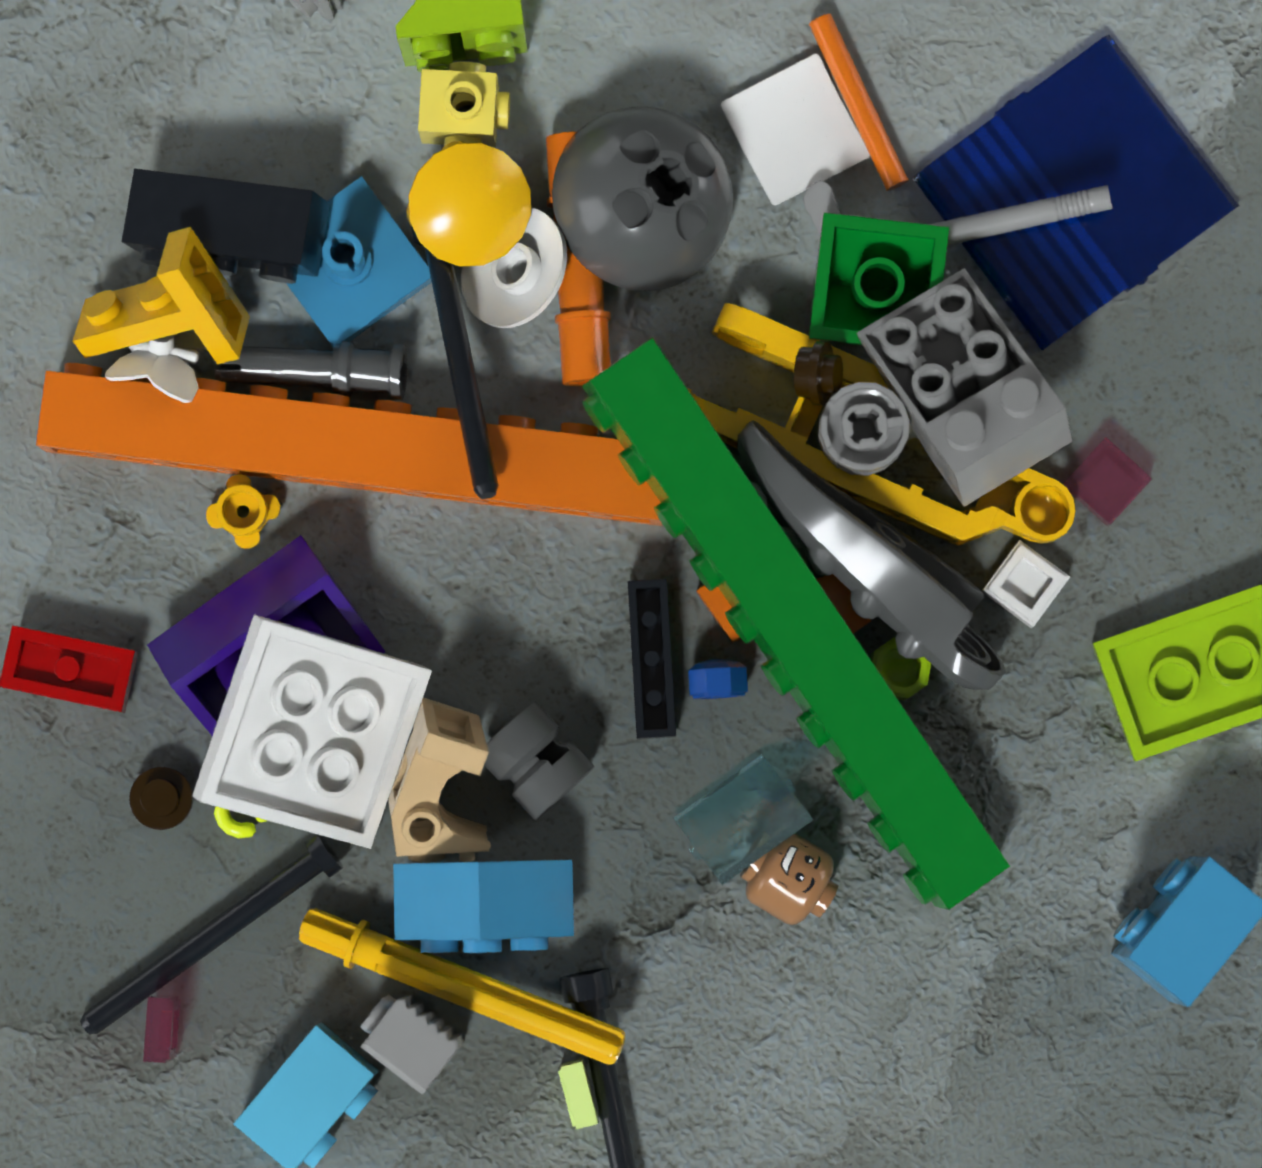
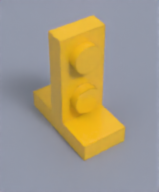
M188 227L168 233L156 277L141 284L115 291H101L90 298H86L72 340L83 357L88 358L194 330L218 365L240 358L250 315L192 228Z

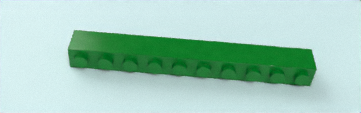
M651 338L582 385L589 396L582 401L587 414L601 432L604 433L609 429L613 431L625 449L618 454L623 467L637 485L640 486L647 482L660 501L654 507L659 520L672 537L677 538L682 534L696 554V556L690 559V564L695 573L710 591L718 587L732 607L725 612L731 626L746 644L754 639L767 658V661L761 665L765 676L781 696L790 692L803 713L796 717L801 729L816 748L819 749L825 744L839 764L832 769L835 779L850 799L855 801L861 797L873 814L874 818L867 822L871 832L888 853L896 849L909 867V870L903 874V878L917 899L923 905L932 901L934 906L950 910L1009 868L1010 865L654 339Z

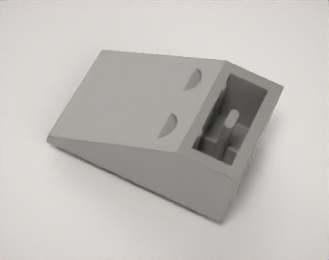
M965 268L857 332L861 344L888 389L892 390L904 403L909 417V424L930 459L964 507L1072 442L1065 406Z

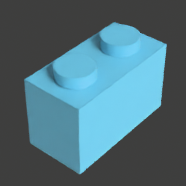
M321 1022L315 1025L233 1125L284 1168H298L303 1162L310 1168H314L337 1141L328 1131L343 1113H346L354 1120L378 1092L369 1082L379 1070Z

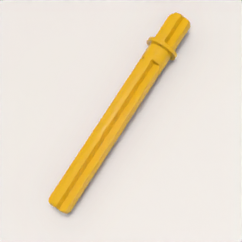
M310 908L302 920L299 929V940L306 945L344 959L343 965L346 968L352 969L355 964L607 1065L614 1064L623 1049L625 1032L622 1029L431 953H421V949L371 930L370 922L366 920H361L359 924H355L317 908Z

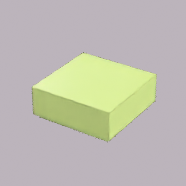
M580 1058L562 1063L558 1073L572 1127L576 1126L577 1130L598 1124L599 1118L584 1059Z

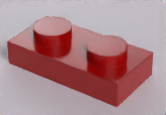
M12 625L0 678V687L125 713L138 652Z

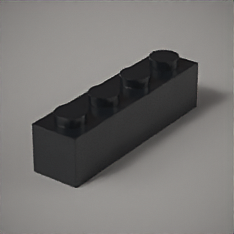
M667 579L628 581L637 740L676 737Z

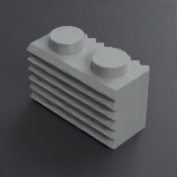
M389 994L386 998L383 997L360 1027L369 1034L361 1048L422 1095L464 1043L463 1033L454 1034L453 1025L444 1026L443 1017L434 1018V1010L425 1011L424 1002H414V994L405 995L398 1000Z

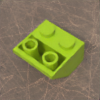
M416 0L396 25L397 41L405 67L417 66L418 72H421L422 69L449 70V64L454 61L477 58L479 63L485 66L504 65L514 62L516 60L515 54L528 53L522 0Z

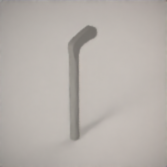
M818 181L805 192L803 197L804 206L819 234H821L823 214H841L834 191L828 183ZM1108 185L929 225L949 227L948 246L1074 218L1075 216L1079 217L1111 210L1113 208Z

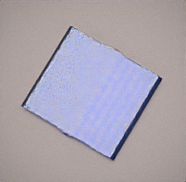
M1109 34L1026 93L1024 91L1014 99L1006 101L1004 106L994 113L991 120L913 177V180L944 221L1108 185L1113 208L1111 210L1079 217L1075 216L1074 218L961 243L1042 351L1122 292L1126 291L1127 293L1137 285L1146 283L1148 277L1159 269L1158 266L1239 207L1238 203Z

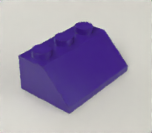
M302 535L147 644L170 686L211 736L214 734L254 614L383 654L386 653Z

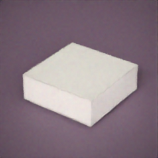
M1019 540L981 591L1027 626L1033 628L1070 576Z

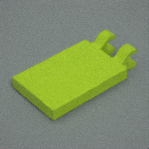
M1262 584L1092 643L1134 762L1262 718Z

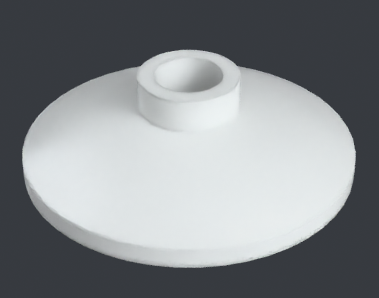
M531 207V216L523 237L505 256L486 265L462 266V294L467 307L475 317L493 327L513 328L531 321L547 308L562 284L567 266L566 241L556 221L546 213Z

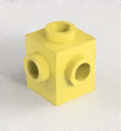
M452 62L449 64V70L422 69L418 133L422 144H441L445 146L453 141H463L466 143L480 142L496 147L497 129L508 130L510 116V92H499L497 73L486 72L485 65L475 62ZM463 106L473 107L471 110L466 112L458 111Z

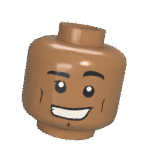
M789 830L777 834L774 838L765 834L755 846L740 874V878L747 881V899L752 904L788 925L800 923L809 913L820 918L829 907L839 885L830 880L834 869L832 856Z

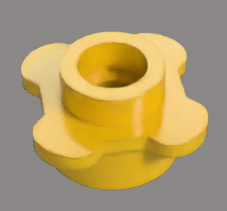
M237 474L227 480V489L220 495L217 503L211 504L207 508L206 520L212 528H223L232 534L239 547L250 549L259 544L260 532L266 523L279 516L281 505L274 495H263L253 488L249 477ZM247 506L249 508L248 516L240 517L237 513L239 507Z

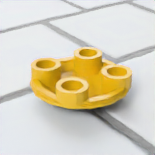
M453 141L445 145L441 151L433 154L417 171L408 195L409 203L406 208L407 219L413 227L419 242L437 259L460 267L481 266L505 256L523 237L531 216V190L521 167L504 151L480 142L466 143L463 141Z

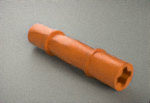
M578 131L556 133L546 137L550 196L547 198V207L553 209V179L559 158L568 142ZM553 209V219L556 221L555 214H554V209ZM567 246L566 271L558 290L561 314L555 315V323L558 324L562 384L565 386H582L611 366L608 328L611 313L604 311V280L585 268Z

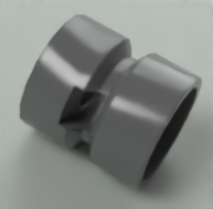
M536 701L519 713L486 743L489 753L484 763L498 781L511 780L514 783L512 796L534 821L552 808L595 768L572 741L559 742L557 739L558 725Z

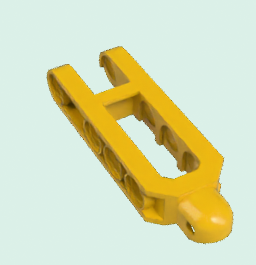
M730 303L723 305L712 330L714 336L727 344L794 373L795 360L801 347H813L817 341H820L809 339V336ZM832 346L834 355H840L843 362L841 388L857 382L877 383L888 389L874 364ZM688 388V391L724 444L738 449L737 439L739 433L747 423L756 421L801 463L859 503L956 546L1000 529L1036 543L1054 542L1065 535L1073 524L1076 510L1074 498L1068 488L1059 481L1030 468L980 497L975 507L961 512L922 494L924 489L914 484L910 487H904L875 474L869 476L850 475L836 468L827 459L823 451L807 443L823 406L813 405L810 398L798 397L784 428L741 408H738L737 412L727 410L698 397Z

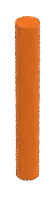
M831 13L814 19L809 23V26L886 191L902 186L909 179Z

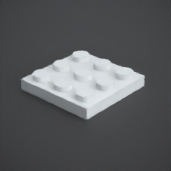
M254 614L192 796L202 803L371 849L432 670L423 665Z

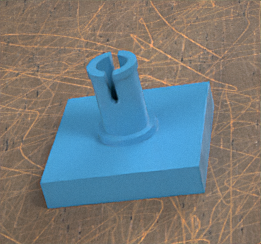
M362 176L327 201L330 203L318 277L297 274L296 283H286L333 348L336 344H341L342 341H352L432 283L428 265Z

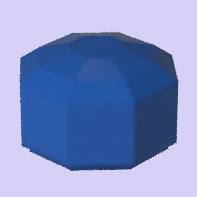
M729 659L705 660L695 664L688 670L689 696H692L693 699L742 697L745 696V693H748L747 667L738 661Z

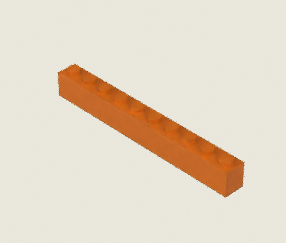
M65 363L64 373L46 371L36 446L49 453L232 475L242 474L248 477L662 526L654 510V507L660 501L647 482L639 486L627 473L618 457V454L625 450L619 440L597 437L598 428L593 425L563 422L561 423L560 432L535 429V419L514 415H499L498 425L486 423L499 487L494 497L481 499L473 490L456 408L440 407L437 408L436 417L411 414L412 405L403 402L375 400L374 410L349 407V397L331 393H313L312 402L287 399L288 390L264 385H251L250 395L225 392V382L206 378H196L199 388L193 401L183 403L155 388L148 378L109 381L101 377L102 368L93 365Z

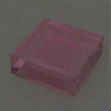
M1105 437L1066 479L1063 485L1108 527L1146 487L1152 478Z
M154 995L148 997L143 1062L166 1063L177 1057L181 1000L178 999L179 996Z

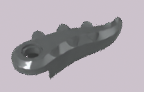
M751 421L747 423L737 439V448L740 453V468L749 481L757 483L768 498V509L778 524L791 528L807 547L809 563L813 570L822 576L833 574L851 591L850 601L853 610L858 616L864 619L879 617L897 632L896 644L898 653L905 658L917 659L925 657L943 675L967 689L990 690L1006 673L1004 664L990 645L968 625L973 616L972 611L984 598V592L911 537L801 463L758 422Z

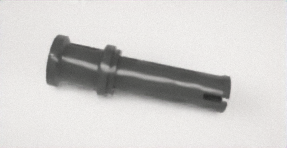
M343 341L341 344H336L334 350L242 346L239 359L220 364V368H216L214 373L215 380L222 382L332 387L333 393L351 397L353 391L390 393L392 399L403 400L407 382V349L404 344H394L392 350L355 348L353 342Z

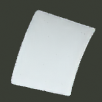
M813 54L721 102V108L770 202L775 206L808 190L814 183L825 181L870 157L862 137L847 112L818 54Z

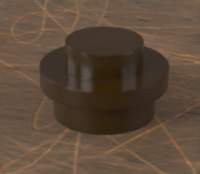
M817 341L813 347H801L799 349L794 366V387L798 397L810 398L813 405H826L831 393H837L841 388L843 362L840 355H834L829 342Z
M167 767L151 768L140 774L134 781L129 795L130 807L136 819L146 827L156 830L171 829L181 824L188 817L193 806V791L186 777L177 770Z

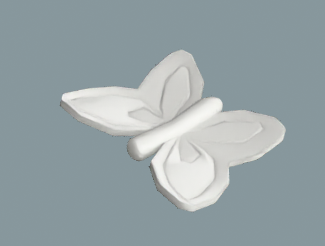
M189 330L129 346L132 353L120 357L105 373V377L109 381L148 378L155 388L167 396L183 403H189L193 401L199 387L194 369L187 363L196 364L199 360L198 351H205L207 349L195 331Z

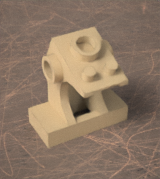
M423 697L413 725L414 729L388 798L396 857L408 856V859L414 862L431 863L444 859L446 854L459 853L460 861L472 862L475 860V852H487L490 850L491 843L487 838L486 825L448 812L441 805L439 799L441 790L447 780L458 772L464 770L480 776L489 753L479 715Z

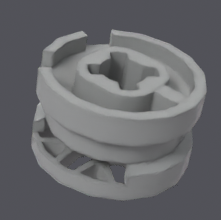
M857 382L841 388L829 399L819 420L818 439L824 455L836 468L850 475L869 476L885 470L899 457L909 438V417L904 403L892 390L877 383Z

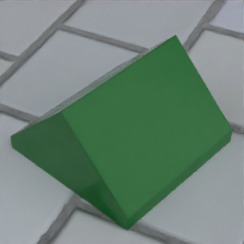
M824 213L813 283L809 339L862 345L857 332L942 282L949 227Z

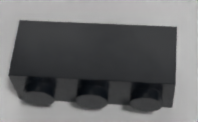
M134 168L121 242L141 253V262L159 267L168 233L191 227L222 275L236 276L238 267L260 269V278L293 284L296 283L297 274L318 277L330 203L313 190Z

